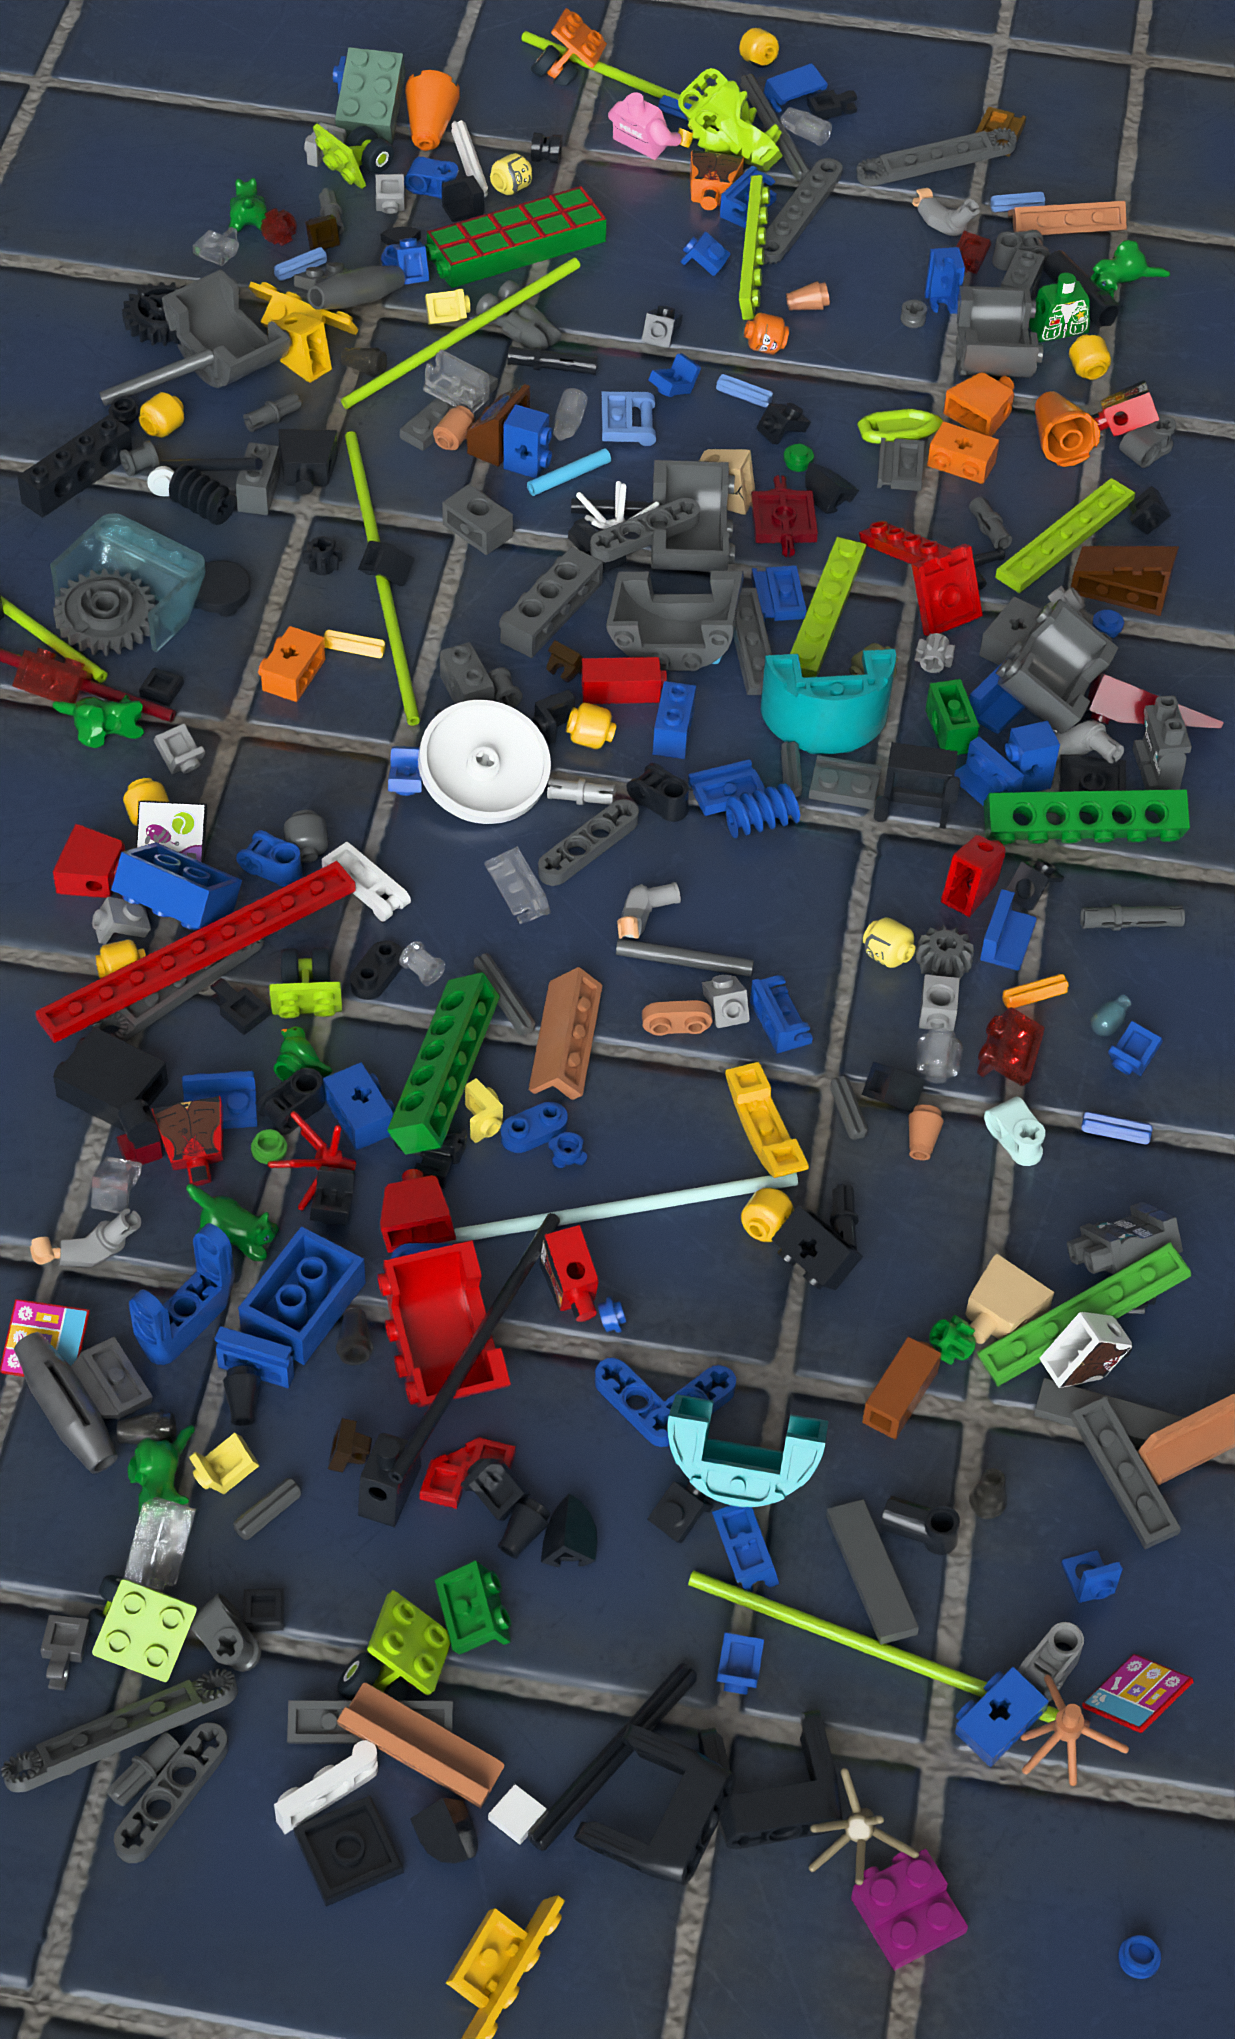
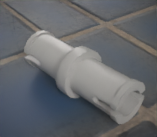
M550 778L548 785H551L547 789L548 799L576 801L578 805H584L585 802L610 805L615 802L613 796H616V785L587 783V779L580 778L579 781Z

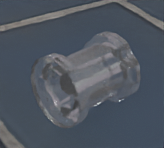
M415 941L408 945L399 959V964L404 969L410 968L419 976V981L425 986L436 982L444 972L445 962L441 958L431 956L425 950V945L420 941Z

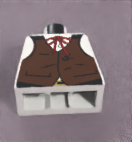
M1079 1312L1039 1359L1058 1388L1101 1380L1106 1377L1122 1358L1130 1355L1132 1342L1113 1316Z

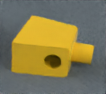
M297 312L291 313L279 321H275L282 330L289 334L292 341L287 355L280 359V362L309 383L332 370L323 321Z

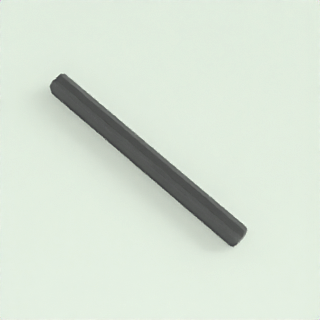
M751 73L747 76L742 75L740 83L742 89L747 92V97L752 106L756 108L757 114L765 128L769 130L774 124L779 127L782 134L776 145L795 179L799 182L803 181L810 172V169L754 75Z

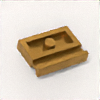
M988 107L975 133L982 131L991 132L994 129L998 130L1000 127L1004 129L1005 127L1006 130L1011 129V132L1014 131L1018 140L1025 126L1026 116L1022 115L1021 118L1014 117L1015 113ZM1003 139L997 140V142H999V145L1001 143L1002 145H1004V143L1007 144L1008 142L1007 140Z

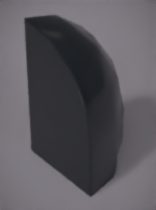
M809 462L805 474V487L807 491L813 492L814 504L825 513H835L838 511L836 507L845 500L850 503L859 491L856 487L833 471Z
M570 1493L559 1503L553 1512L543 1540L541 1562L554 1567H560L561 1561L579 1560V1567L596 1561V1525L591 1513L583 1503Z
M441 1798L410 1818L420 1843L427 1853L438 1861L461 1863L476 1856L478 1838L463 1800Z

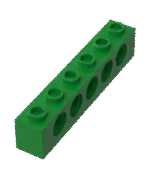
M1187 790L989 793L984 800L986 839L999 841L1003 845L1015 843V840H1028L1030 844L1047 843L1048 839H1061L1062 843L1071 844L1078 843L1081 839L1094 838V842L1097 843L1112 842L1114 838H1127L1128 842H1143L1147 840V837H1160V841L1172 842L1179 840L1190 829ZM1152 811L1156 813L1159 823L1148 821L1145 812ZM1112 812H1121L1126 817V823H1117L1112 817ZM1079 813H1089L1093 817L1094 823H1083ZM1013 814H1023L1028 820V825L1022 826L1017 824L1013 819ZM1046 814H1057L1061 824H1051L1047 820Z
M483 972L450 979L445 986L387 1129L392 1139L398 1144L405 1155L438 1149L443 1145L500 998Z

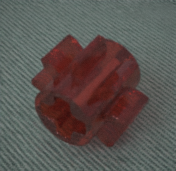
M276 208L265 213L266 218L262 220L261 225L264 238L274 245L280 243L281 246L293 241L291 236L296 234L295 230L297 228L293 215L284 209L278 211Z

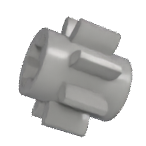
M1060 586L1048 595L1051 602L1046 605L1050 608L1061 599L1082 616L1079 610L1084 608L1085 604L1074 588L1071 587L1065 591L1063 586Z
M931 633L926 640H918L914 660L920 662L921 667L925 671L940 673L944 666L951 668L955 645H949V640L946 636Z

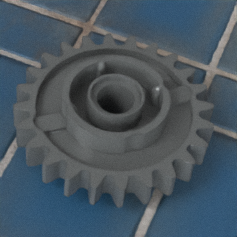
M103 568L100 575H97L93 570H90L89 577L78 574V582L68 580V589L60 588V596L55 597L53 612L56 629H60L61 638L68 637L70 646L79 643V651L81 652L87 647L91 648L92 655H95L98 650H103L104 655L108 656L111 649H114L119 655L121 654L122 647L132 651L133 642L143 644V635L151 636V627H156L157 605H155V595H150V587H142V579L132 581L131 573L121 577L118 569L111 575L108 574L106 568Z

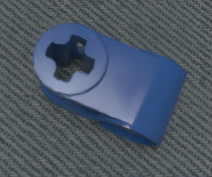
M417 157L404 177V185L413 194L442 199V183L456 180L459 172L458 166L451 161Z
M256 831L252 836V842L246 849H241L236 855L237 863L243 870L249 874L274 882L279 886L285 887L303 878L298 846L276 838L266 831Z

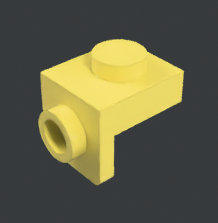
M463 289L425 295L429 325L463 321L467 318L466 313H470L469 296L464 295Z
M475 1078L465 1085V1106L474 1115L470 1119V1138L477 1143L485 1137H492L499 1131L503 1123V1105L499 1102V1098L492 1088H486Z
M233 1433L205 1457L197 1452L189 1456L196 1468L193 1470V1475L198 1483L205 1489L212 1488L222 1494H226L260 1466L242 1436Z

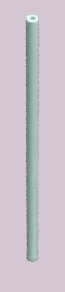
M797 1173L777 1178L768 1175L550 1213L556 1214L560 1218L558 1226L755 1193L762 1188L778 1189L798 1185ZM549 1213L455 1228L457 1240L442 1243L454 1244L537 1230Z

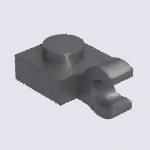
M49 1615L41 1646L42 1658L50 1659L46 1678L50 1679L49 1689L65 1691L70 1661L82 1663L90 1629L89 1619Z

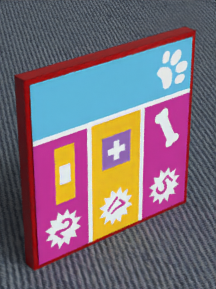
M15 1299L0 1365V1374L25 1377L14 1347L22 1338L35 1332L41 1333L66 1362L72 1366L82 1352L90 1310Z
M1133 1654L1082 1703V1706L1088 1711L1142 1733L1194 1681L1190 1676Z

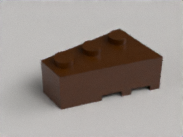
M1082 546L1074 569L1071 587L1082 597L1161 616L1169 591L1179 546Z

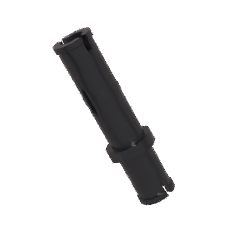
M509 346L507 364L534 367V370L540 371V368L596 375L598 356L542 350V347L528 349Z

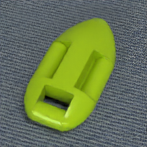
M901 409L871 413L860 419L857 425L863 440L874 444H881V438H886L885 441L894 442L895 439H923L935 433L940 428L943 420L930 412L916 409Z

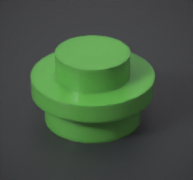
M272 1129L263 1130L255 1136L251 1143L252 1156L263 1164H268L269 1161H281L287 1153V1142L279 1132Z

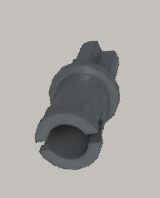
M324 188L322 189L323 192L319 194L320 216L332 214L336 217L338 234L341 235L344 231L341 220L342 208L337 203L335 192Z
M291 393L274 402L269 400L259 409L244 414V423L250 432H255L265 425L273 422L275 424L279 423L280 418L299 410L302 402L296 393Z
M163 1732L140 1757L135 1755L131 1759L132 1765L108 1787L107 1793L116 1804L125 1806L149 1781L153 1783L157 1778L156 1774L168 1764L179 1750L180 1745L170 1734Z

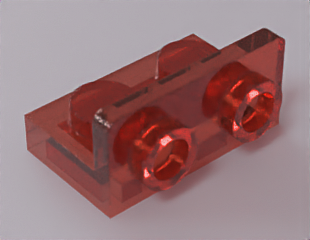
M38 648L36 653L24 650L12 686L54 702L75 704L84 678L91 680L93 674L84 671L85 664L69 658H66L65 663L56 661L57 654L41 648Z
M1012 1007L1000 1016L995 1015L987 1025L986 1033L988 1037L978 1054L980 1064L977 1074L984 1077L994 1069L1018 1085L1024 1086L1031 1079L1045 1027Z

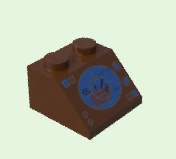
M524 384L500 395L490 406L488 405L484 409L482 415L475 423L469 425L465 436L469 455L497 467L504 461V422L515 404L530 408L529 385Z

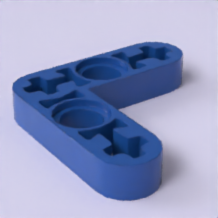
M606 1358L596 1367L595 1387L651 1444L658 1447L670 1446L668 1432L664 1429L656 1431V1424L658 1423L661 1426L668 1424V1416L675 1395L714 1401L713 1414L733 1398L736 1388V1376L726 1366H712L666 1401H663L626 1363L620 1359ZM608 1373L610 1376L618 1374V1383L612 1378L606 1381L605 1374ZM712 1381H715L718 1384L722 1383L723 1381L726 1382L725 1388L723 1389L721 1386H716L714 1389H712ZM638 1395L645 1398L648 1404L642 1409H634L626 1401L628 1398Z

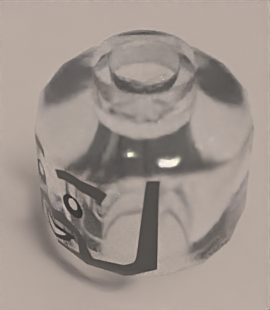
M942 1028L930 1029L917 1042L915 1057L917 1071L925 1075L927 1081L933 1083H944L947 1078L956 1076L961 1068L962 1042L950 1030Z

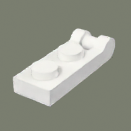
M345 842L322 858V868L335 861L340 863L355 881L356 891L353 894L370 907L380 921H386L393 916L395 909H403L411 903L410 896L404 888L349 842ZM386 893L389 898L384 900L380 896Z
M362 1740L354 1745L350 1757L336 1766H325L315 1774L312 1781L301 1788L293 1787L284 1792L278 1799V1802L274 1804L276 1822L284 1834H287L293 1828L301 1825L373 1779L378 1772L376 1746L367 1740Z

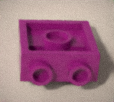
M926 1848L919 1851L918 1858H912L903 1852L898 1853L892 1859L893 1865L882 1871H879L877 1866L864 1870L863 1884H855L853 1887L851 1900L894 1971L965 1934L968 1929V1925L946 1891L947 1881Z

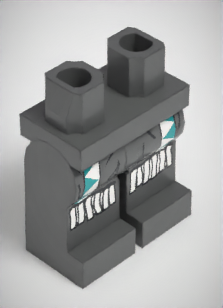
M1160 696L1156 698L1155 705L1145 706L1144 724L1146 730L1144 738L1142 740H1134L1132 750L1138 768L1141 770L1140 774L1146 790H1180L1186 765V753L1191 752L1192 746L1176 696Z
M1145 1202L1131 1205V1216L1112 1223L1101 1221L1095 1225L1088 1223L1080 1226L1081 1237L1067 1241L1070 1260L1076 1265L1085 1263L1087 1270L1093 1274L1104 1270L1115 1274L1170 1242L1176 1251L1181 1253L1183 1249L1177 1218Z

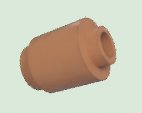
M456 406L450 409L433 430L437 445L445 450L458 449L466 439V431L469 425L475 422L473 413L464 406Z

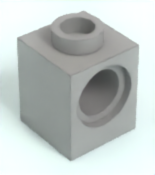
M925 974L921 994L919 1028L937 1032L954 1031L960 978Z

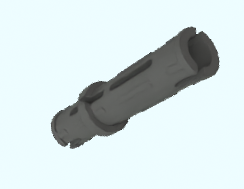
M1111 904L1110 907H1082L1080 910V925H1082V929L1111 928L1112 931H1120L1121 928L1183 927L1185 922L1183 905L1121 907L1120 904Z

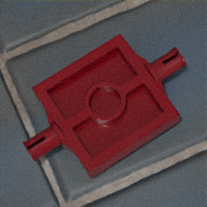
M777 475L773 479L775 489L751 491L755 543H781L782 555L787 557L789 552V557H792L795 554L794 543L817 542L818 531L813 492L787 489L786 477L781 475L780 483L779 475Z

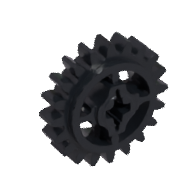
M160 282L158 286H153L149 283L148 288L145 290L137 288L138 295L129 294V301L123 302L122 316L125 329L130 330L132 337L139 335L140 342H144L147 339L151 340V345L162 342L164 346H167L168 342L171 341L179 344L177 331H170L162 303L163 296L180 289L176 287L175 282H172L170 285Z

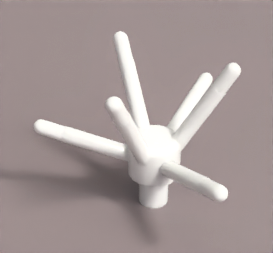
M620 481L616 482L615 518L606 520L581 492H578L576 497L594 516L586 515L585 520L591 521L592 525L603 530L625 521L626 484H622ZM658 501L654 502L633 517L658 508L660 503Z

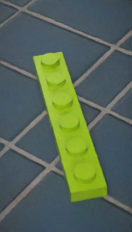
M753 175L750 181L739 303L743 320L753 319L755 317V308L760 307V291L757 287L762 286V270L759 266L764 265L763 247L761 248V245H766V229L763 227V224H768V209L765 207V204H770L769 186L764 187L762 175Z
M1110 478L997 568L995 578L1016 592L1021 593L1124 510L1134 500L1135 492Z
M837 537L790 653L798 654L802 677H817L866 553L867 544L840 537Z

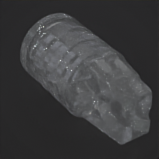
M789 107L781 116V122L785 128L819 146H823L831 134V122L818 118L809 112Z
M570 388L562 393L555 414L553 434L559 441L572 437L582 422L588 398L585 393L578 389Z

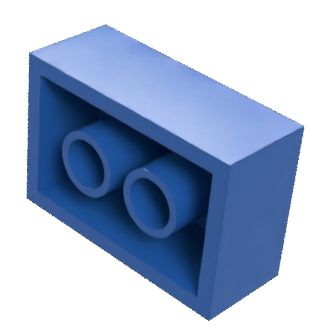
M155 842L121 852L111 890L123 895L122 898L129 903L143 904L152 908L151 911L158 916L175 918L181 921L183 927L190 930H199L234 912L242 880Z
M301 1226L238 1307L241 1332L292 1347L290 1356H293V1360L305 1365L365 1285L364 1258Z

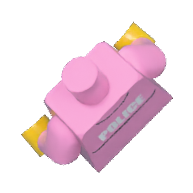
M637 92L631 93L623 101H618L608 112V117L613 122V139L654 160L658 158L667 146L681 145L689 148L693 140V133L679 128L678 132H670L662 111L658 107L644 101L642 94Z

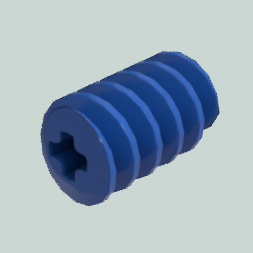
M785 783L779 784L777 789L770 786L764 792L757 789L754 790L752 795L745 792L740 795V798L730 796L727 799L726 820L733 838H738V828L740 827L747 836L751 833L752 824H754L757 832L760 833L763 831V822L765 821L770 829H775L777 818L782 826L788 825L789 815H791L795 823L800 821L797 799L791 788Z

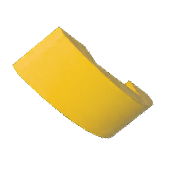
M756 1062L727 1069L725 1075L737 1113L756 1155L769 1174L777 1178L808 1170L809 1164L797 1139L791 1140L771 1098V1086L760 1063Z

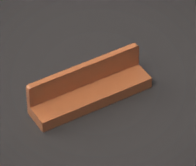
M1125 201L1015 207L1008 211V217H1013L1014 232L1037 230L1041 232L1042 236L1127 230Z
M580 967L549 982L528 1088L533 1094L554 1086L571 1100L583 1096L603 985Z
M1235 1393L1150 1435L1137 1452L1157 1486L1235 1447Z
M367 1683L361 1685L348 1708L345 1706L337 1720L338 1725L362 1740L371 1742L379 1750L480 1809L504 1769L502 1761Z

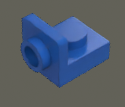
M405 238L399 240L400 244L392 245L393 252L396 254L397 266L403 270L405 275L404 285L429 281L426 246L421 241H417L416 238Z

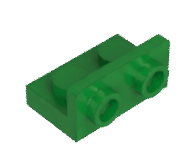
M474 1561L435 1579L449 1639L454 1652L461 1655L493 1639L502 1645L511 1642L508 1630L511 1627V1619L507 1610L501 1604L499 1593L502 1592V1586L497 1574L493 1570L489 1571L479 1562Z

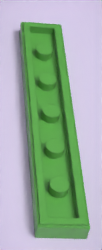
M1170 1242L978 1351V1358L998 1387L1040 1363L1039 1358L1079 1312L1110 1315L1117 1319L1191 1277V1270Z

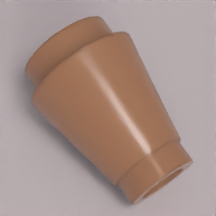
M816 281L791 293H786L789 311L823 310L824 306L830 305L825 282L818 283Z
M925 1104L917 1105L908 1116L909 1155L916 1160L924 1161L929 1160L944 1123L941 1117L942 1112L937 1107Z

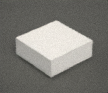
M515 1784L488 1814V1820L521 1845L528 1837L529 1831L547 1812V1808Z

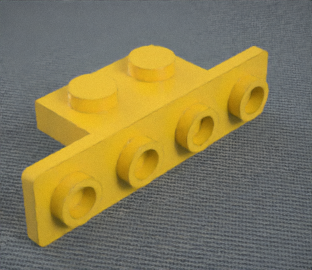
M254 282L249 284V289L256 297L269 302L260 321L264 327L268 328L269 322L279 321L285 316L297 312L321 320L324 324L356 335L359 330L352 322L353 318L342 311H337L335 314L327 311L328 309H314L309 303L303 302L300 296L289 291L286 294L277 292V288L266 282H262L261 285Z
M556 1895L544 1899L525 1930L496 1908L487 1912L446 1981V1984L479 2008L461 2039L493 2038L498 2029V2024L495 2022L502 2009L509 2007L517 1997L520 1990L517 1983L523 1973L528 1972L539 1959L541 1951L538 1947L545 1935H550L561 1920L562 1915L559 1911L565 1902L562 1897Z

